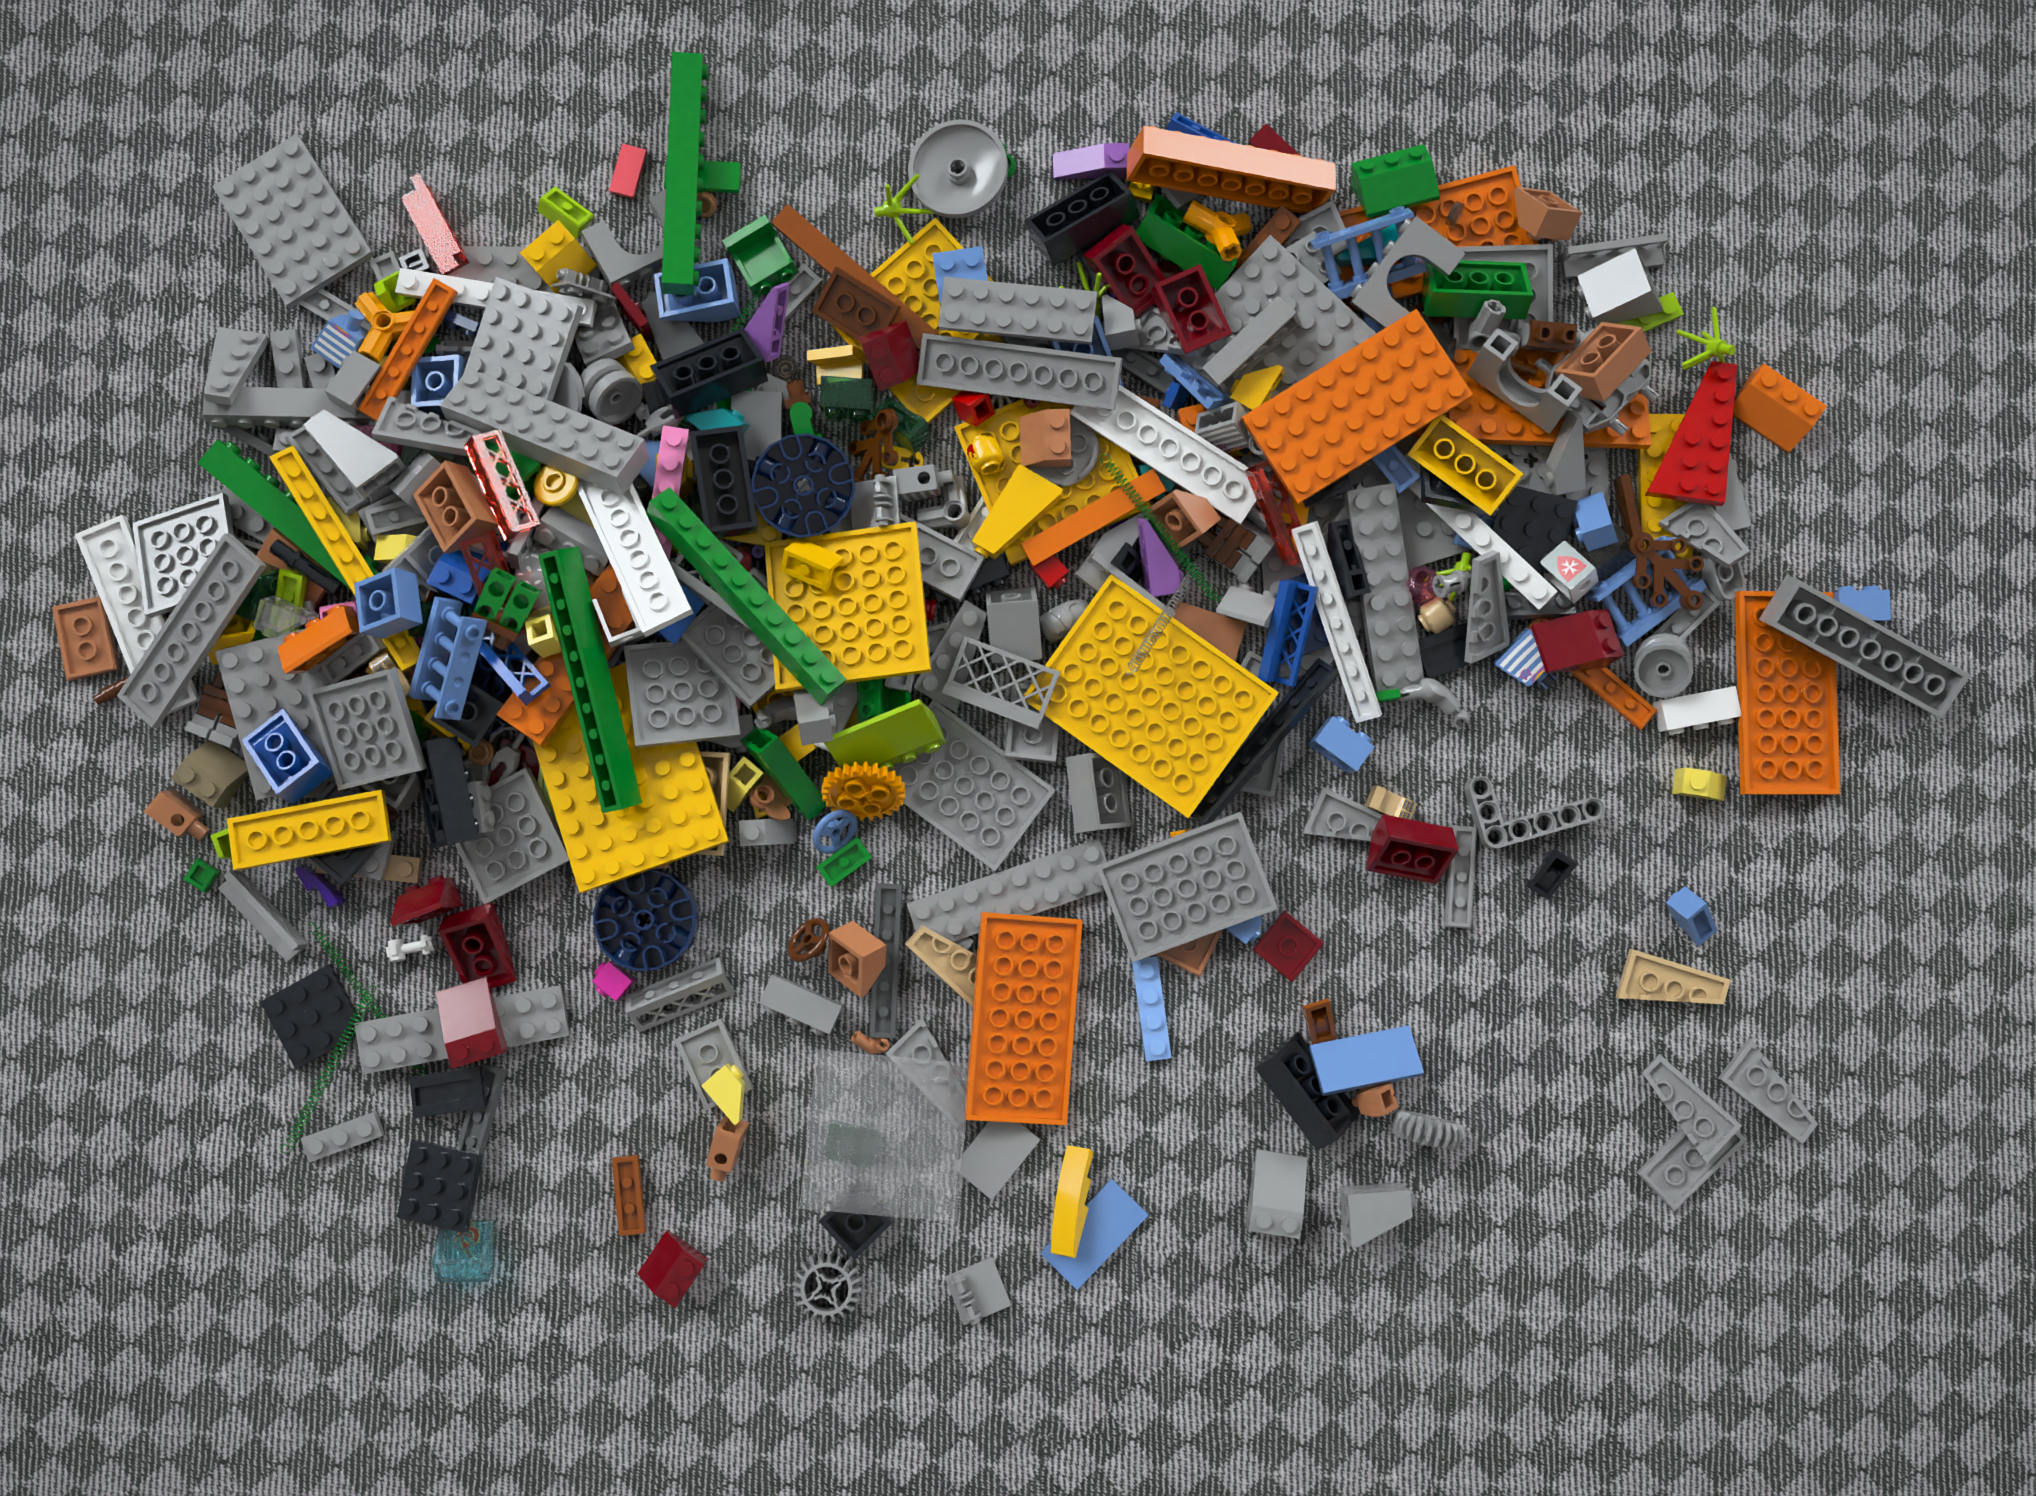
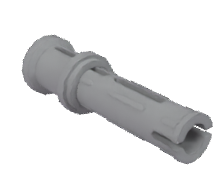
M1455 570L1447 576H1435L1432 581L1435 594L1439 598H1443L1452 592H1464L1468 586H1471L1472 570L1466 572Z

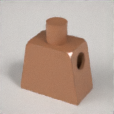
M176 789L161 791L143 811L178 837L190 834L198 841H201L210 831L209 828L200 822L205 814Z
M726 1115L723 1117L715 1129L706 1162L707 1166L712 1167L711 1179L722 1182L725 1181L727 1172L731 1173L738 1161L750 1122L740 1120L734 1125Z

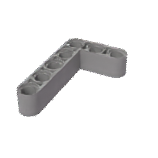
M1478 776L1471 778L1464 786L1475 827H1477L1479 841L1481 845L1488 849L1501 848L1602 818L1605 814L1603 801L1594 797L1503 821L1493 785L1487 777ZM1476 781L1483 785L1484 790L1481 795L1476 794L1473 790ZM1588 803H1592L1595 807V812L1592 816L1586 812V805ZM1483 806H1487L1491 811V815L1487 820L1481 816V808ZM1565 809L1571 814L1568 823H1565L1561 818V814ZM1540 816L1545 818L1547 823L1544 830L1537 826V820ZM1516 823L1522 827V834L1519 837H1516L1512 831ZM1491 830L1498 834V840L1495 844L1488 840V834Z

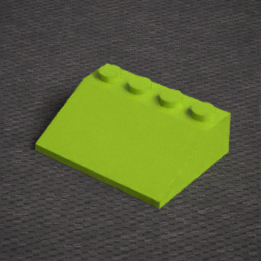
M917 699L833 734V741L824 742V744L841 769H843L845 763L852 767L854 762H857L859 766H863V763L867 761L868 766L878 763V768L881 769L887 766V771H890L894 768L893 765L897 763H908L917 759V755L921 753L938 751L941 745L946 744L936 715L921 700Z

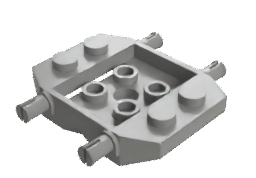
M1577 328L1576 340L1578 344L1575 346V349L1594 329L1583 333ZM1573 351L1554 366L1543 357L1536 362L1535 366L1540 368L1547 376L1544 389H1549L1556 381L1558 376L1555 374V370ZM1645 358L1604 402L1593 400L1604 407L1603 410L1599 409L1589 399L1583 398L1580 394L1577 396L1568 410L1573 409L1582 416L1583 432L1585 434L1608 426L1622 436L1629 428L1617 419L1621 410L1638 393L1644 395L1651 403L1660 396V394L1648 386L1650 384L1649 379L1651 378V362Z

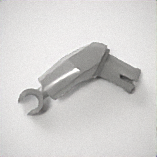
M1423 678L1419 684L1400 689V694L1402 695L1400 697L1401 703L1423 698L1427 702L1436 704L1446 715L1452 713L1454 715L1453 724L1457 729H1462V722L1459 719H1463L1469 724V713L1466 710L1458 709L1461 705L1460 702L1446 686L1437 680Z
M782 696L767 704L764 709H759L756 713L758 718L754 720L758 728L764 730L772 722L775 723L786 719L798 720L794 696Z

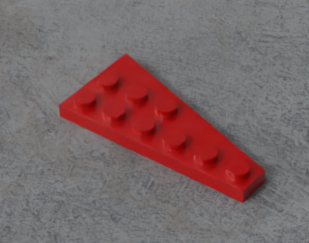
M1711 361L1645 496L1716 506L1724 505L1737 364Z

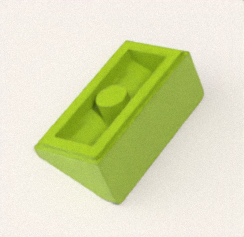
M556 186L539 198L538 212L553 223L559 220L575 239L581 236V231L586 229L594 219V214Z

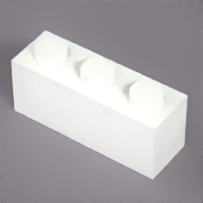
M1736 686L1653 702L1654 708L1657 709L1655 715L1659 732L1668 731L1669 735L1684 733L1683 727L1693 726V730L1709 728V722L1717 721L1718 726L1734 723L1733 718L1741 716Z

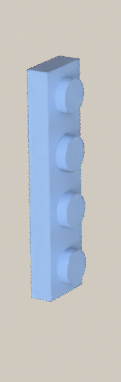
M1157 956L1146 957L1132 962L1145 1060L1171 1058L1158 958Z

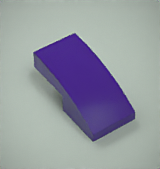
M298 866L294 869L306 890H319L329 908L339 907L346 902L338 889L322 874L315 873L316 870L308 866Z

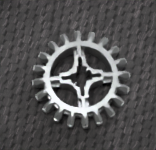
M1407 1110L1397 1111L1393 1118L1392 1133L1401 1139L1448 1150L1458 1149L1462 1142L1463 1127L1456 1122Z
M820 1251L818 1253V1261L813 1255H810L808 1258L810 1265L803 1261L800 1265L803 1271L797 1270L795 1276L801 1280H794L792 1286L800 1288L793 1292V1297H802L797 1301L796 1305L798 1307L806 1305L803 1311L804 1315L808 1314L810 1310L813 1311L812 1320H816L818 1314L822 1315V1323L826 1322L828 1315H830L832 1322H836L837 1313L844 1319L847 1316L845 1309L853 1312L855 1307L851 1302L859 1303L860 1297L854 1293H861L863 1289L861 1286L855 1285L862 1281V1277H853L858 1272V1267L849 1269L852 1260L849 1258L843 1263L841 1261L843 1258L842 1253L838 1255L837 1259H834L833 1251H829L827 1258H825L823 1251ZM821 1267L835 1268L841 1274L830 1275L825 1269L822 1270ZM814 1271L818 1286L809 1293L807 1279ZM847 1280L848 1295L841 1302L837 1288L842 1282ZM825 1281H827V1285L829 1282L834 1283L830 1292H828V1288L826 1291L821 1290ZM825 1298L833 1306L820 1305L814 1300Z

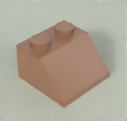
M1515 187L1514 197L1518 223L1521 228L1527 231L1526 235L1534 240L1546 238L1552 242H1558V239L1570 240L1583 212L1551 191Z
M1047 409L1019 417L1020 460L1022 466L1026 468L1072 467L1070 409Z
M1177 489L1150 506L1148 509H1151V511L1147 514L1149 515L1154 512L1151 518L1157 516L1154 522L1160 520L1156 527L1163 524L1159 530L1166 528L1162 534L1169 531L1166 537L1172 535L1169 541L1175 539L1171 545L1178 543L1174 549L1188 544L1221 520L1207 498Z
M851 921L829 932L828 973L860 998L864 997L885 967L886 945L870 934L865 928Z

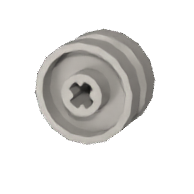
M611 358L600 359L589 365L582 372L580 378L585 397H582V404L599 421L609 425H616L627 420L636 412L643 397L642 385L618 361Z
M1666 633L1652 635L1643 640L1637 648L1634 657L1636 682L1643 691L1651 696L1660 698L1672 697L1684 691L1690 684L1693 675L1692 654L1686 642L1676 635Z

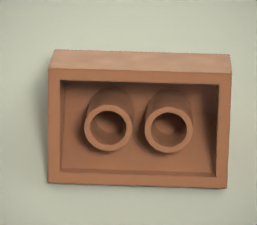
M1601 322L1555 370V374L1559 377L1562 373L1583 388L1579 393L1583 398L1604 402L1651 353L1643 328Z
M445 460L413 494L440 547L446 554L483 542L500 525L469 468Z

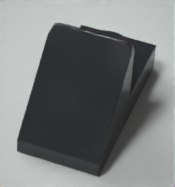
M1557 849L1544 853L1540 867L1528 880L1527 887L1549 900L1578 865V862Z

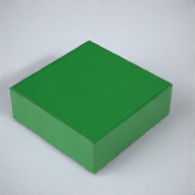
M1400 688L1375 692L1378 703L1396 701L1401 697Z
M197 858L183 880L203 893H208L222 871L202 858Z

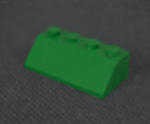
M1157 193L1136 230L1138 237L1145 247L1154 249L1163 259L1176 263L1182 271L1201 264L1211 288L1214 287L1219 290L1234 269L1238 258L1230 262L1222 260L1216 245L1206 239L1205 233L1182 221L1186 211L1176 209L1172 202Z
M1460 260L1451 274L1444 276L1425 262L1427 272L1423 273L1422 291L1425 316L1477 318L1484 302L1493 299L1500 301L1506 307V313L1502 319L1526 320L1534 295L1525 263Z

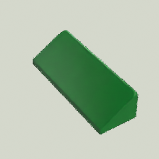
M667 160L665 163L664 189H666ZM704 161V170H699V177L703 178V191L739 193L742 180L741 164L738 162Z

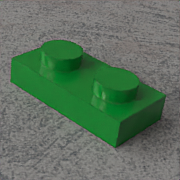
M856 837L816 866V868L829 886L833 887L873 857L859 837Z

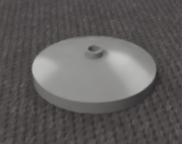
M951 120L931 128L918 140L910 155L908 176L910 181L915 174H919V179L911 187L919 202L926 209L946 218H965L984 211L1000 196L1008 177V159L1002 142L991 129L971 120Z

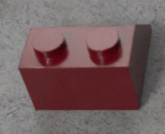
M906 320L859 337L879 391L903 383L918 372L920 357Z
M666 1230L637 1274L653 1294L676 1308L709 1258L669 1230Z

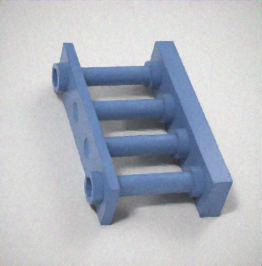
M1404 206L1391 209L1388 215L1330 233V231L1320 232L1315 235V239L1310 240L1314 250L1321 248L1330 281L1327 288L1340 300L1350 297L1351 292L1358 283L1363 285L1369 277L1364 272L1355 236L1368 232L1371 233L1379 264L1385 256L1381 253L1385 246L1380 228L1395 224L1398 231L1406 219L1414 217L1413 212L1409 208L1405 209ZM1346 240L1354 275L1352 276L1353 279L1343 282V280L1339 279L1331 244ZM1413 256L1403 257L1402 263L1393 265L1390 268L1387 284L1427 272L1425 261Z
M1661 536L1655 540H1672L1677 537ZM1655 550L1663 558L1676 559L1670 550ZM1636 558L1607 580L1598 582L1591 588L1592 591L1585 595L1587 600L1603 602L1618 626L1616 635L1620 646L1628 647L1681 607L1679 593L1675 589L1667 592L1665 587L1664 593L1668 597L1667 604L1664 607L1646 606L1630 580L1635 575ZM1647 560L1646 574L1651 578L1650 585L1652 587L1653 568ZM1672 569L1690 590L1701 592L1707 588L1703 579L1687 577L1683 569ZM1619 586L1623 587L1638 611L1637 617L1630 622L1626 621L1610 595ZM1658 595L1656 603L1660 604L1662 598L1660 595Z
M434 597L408 695L413 699L436 701L435 718L460 720L487 621L485 619L460 617L463 603L459 600Z

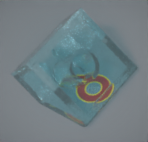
M471 1220L469 1232L465 1233L444 1228L440 1229L431 1263L437 1282H489L494 1263V1220Z

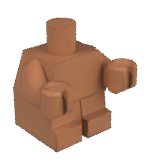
M1392 1083L1361 1088L1359 1093L1355 1094L1356 1097L1352 1099L1353 1106L1359 1107L1361 1114L1370 1117L1380 1118L1398 1108L1396 1096H1393L1395 1093Z

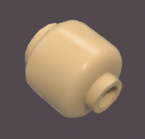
M1436 596L1420 606V614L1417 617L1427 632L1432 631L1434 634H1438L1455 623L1453 614L1457 610L1450 599L1444 601L1443 598Z

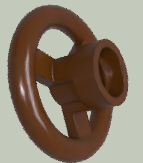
M813 918L797 928L789 940L787 949L788 955L793 961L804 962L813 957L820 956L825 951L830 932L827 921L822 918ZM814 926H821V936L813 933ZM805 932V936L802 938L801 942L796 946L798 939Z

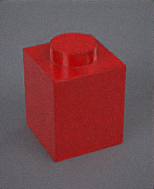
M961 391L952 397L959 419L975 427L995 414L989 394Z
M1055 554L1035 566L1030 564V569L1049 591L1053 587L1058 590L1068 581L1066 577L1069 571Z

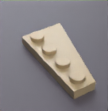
M921 925L905 945L973 1008L977 955Z
M1629 949L1615 998L1724 1004L1731 980Z

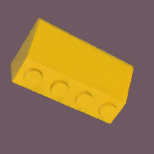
M1444 415L1432 421L1407 454L1490 516L1506 500L1524 477V473Z

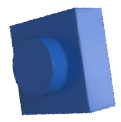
M1172 381L1166 390L1162 405L1175 410L1184 408L1190 392L1181 383Z

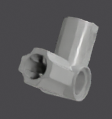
M1493 299L1485 301L1476 320L1469 325L1468 345L1473 352L1479 353L1482 346L1498 328L1504 317L1506 307L1500 301ZM1501 330L1518 342V345L1512 353L1511 357L1515 356L1516 352L1518 351L1521 336L1515 333Z
M954 475L955 484L943 486L944 505L918 509L917 517L919 523L932 530L950 527L963 529L970 523L971 516L967 507L965 478L963 476ZM962 511L959 517L952 518L955 512Z

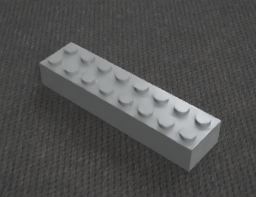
M470 368L467 369L440 404L447 422L453 420L481 431L482 438L621 496L625 494L650 458L644 438Z
M1788 575L1785 576L1759 618L1760 621L1941 719L1971 675L1806 583Z

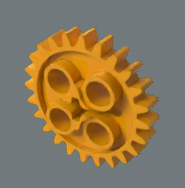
M865 761L863 766H859L857 762H854L852 767L845 763L843 769L835 767L834 772L829 771L828 777H824L821 795H823L822 800L826 801V807H832V812L848 810L855 816H859L860 821H863L864 817H868L873 821L874 816L883 819L884 813L891 816L892 810L899 811V806H903V800H905V782H901L902 777L896 776L895 770L887 772V766L881 769L878 768V763L868 766L867 761Z

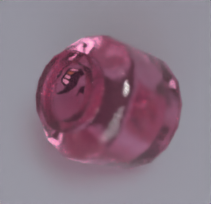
M1422 566L1414 568L1408 573L1407 588L1412 595L1413 602L1425 604L1437 596L1432 587L1433 578L1437 576L1434 570Z

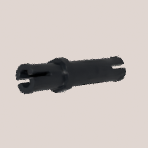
M279 539L270 546L269 552L284 561L289 569L300 572L333 596H336L341 591L343 583L306 559L301 551L293 550Z

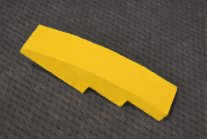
M1067 1145L1055 1201L1051 1238L1052 1254L1076 1258L1089 1209L1085 1206L1091 1183V1179L1087 1176L1094 1153L1090 1149Z

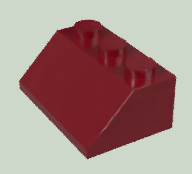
M1383 814L1372 831L1366 866L1367 871L1437 884L1459 851L1453 828Z

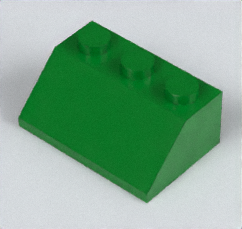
M1424 144L1351 164V187L1367 219L1390 213L1389 211L1396 207L1404 206L1406 209L1440 200L1433 161Z

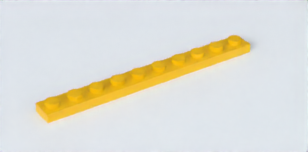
M288 447L270 456L275 469L355 596L354 583L372 577L374 574L295 447ZM408 629L382 639L402 673L416 667L420 649Z

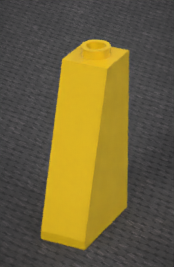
M1019 464L972 539L974 551L983 555L985 559L989 556L995 560L1061 501L1063 489Z

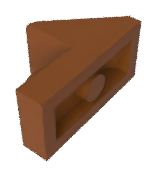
M1329 998L1300 1007L1307 1023L1312 1045L1337 1039Z

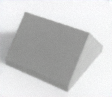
M423 449L389 488L424 517L413 494L441 463Z

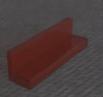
M418 173L410 177L416 189L405 194L401 199L442 275H449L470 262L429 185Z

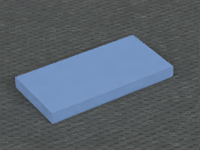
M1409 1025L1313 1044L1309 1047L1323 1096L1420 1077L1424 1074Z
M1112 1178L1085 1205L1089 1209L1076 1258L1052 1254L1051 1241L1040 1252L1076 1290L1087 1281L1148 1217V1213Z

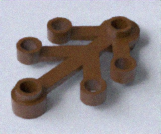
M893 409L880 410L874 420H863L861 422L860 433L862 435L872 436L875 430H878L874 438L851 441L849 445V453L851 455L862 456L864 451H867L858 469L853 473L855 483L865 481L864 476L871 463V480H874L875 475L883 474L887 477L886 472L882 471V462L890 466L897 464L899 456L897 451L893 450V431L898 426V417ZM884 440V452L882 455V442Z
M1639 532L1634 534L1629 541V550L1636 556V569L1633 578L1634 587L1646 589L1650 586L1651 578L1646 574L1648 560L1653 565L1650 604L1653 607H1664L1667 604L1668 597L1664 593L1665 578L1679 593V603L1684 610H1698L1703 604L1702 594L1696 590H1690L1672 569H1687L1690 572H1698L1704 567L1703 559L1699 556L1688 559L1661 558L1655 550H1670L1672 553H1683L1687 549L1686 540L1683 538L1654 540L1649 533ZM1642 540L1646 543V547L1644 550L1640 547V542ZM1677 541H1679L1681 544V548L1679 550L1675 548V543ZM1694 559L1698 562V566L1695 569L1692 567ZM1641 576L1645 579V583L1643 586L1639 584V578ZM1658 595H1660L1662 598L1660 604L1656 603V597ZM1692 596L1696 597L1695 605L1691 603Z

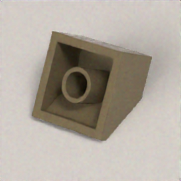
M208 740L185 757L171 779L211 807L225 808L249 773L244 759L225 746Z

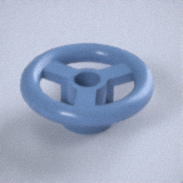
M836 810L823 816L813 832L812 840L814 847L821 853L830 854L837 852L851 842L857 831L855 815L848 810ZM850 823L848 833L840 841L843 829ZM820 836H829L832 839V846L822 845Z

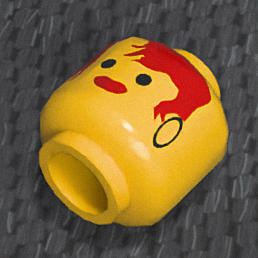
M979 435L972 440V443L967 448V455L972 468L976 472L988 475L999 470L1003 462V454L995 438Z

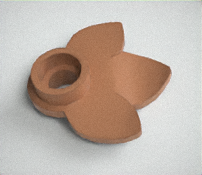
M766 774L763 776L761 783L751 789L749 794L751 803L759 809H764L768 816L775 820L785 821L790 819L791 815L787 808L791 805L790 801ZM758 794L763 795L765 800H761Z

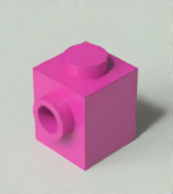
M608 961L607 964L602 962L594 972L596 977L592 982L597 985L595 990L605 998L610 996L613 1000L618 1001L622 999L637 979L613 961Z

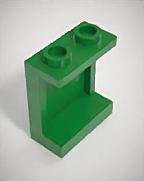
M766 215L761 216L722 240L755 296L756 294H759V296L768 294L773 287L791 280L795 274L799 273Z
M886 678L857 682L858 724L910 703L911 693L886 689L884 687Z

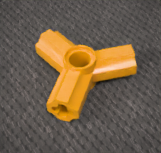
M1194 200L1182 219L1183 222L1205 233L1206 239L1216 245L1222 260L1228 262L1239 258L1242 253L1237 236L1248 234L1252 228L1250 224L1251 218L1246 213L1233 215L1223 211L1216 213Z
M365 292L358 296L355 306L372 327L358 353L376 363H380L390 343L400 337L414 311L391 313L373 292Z

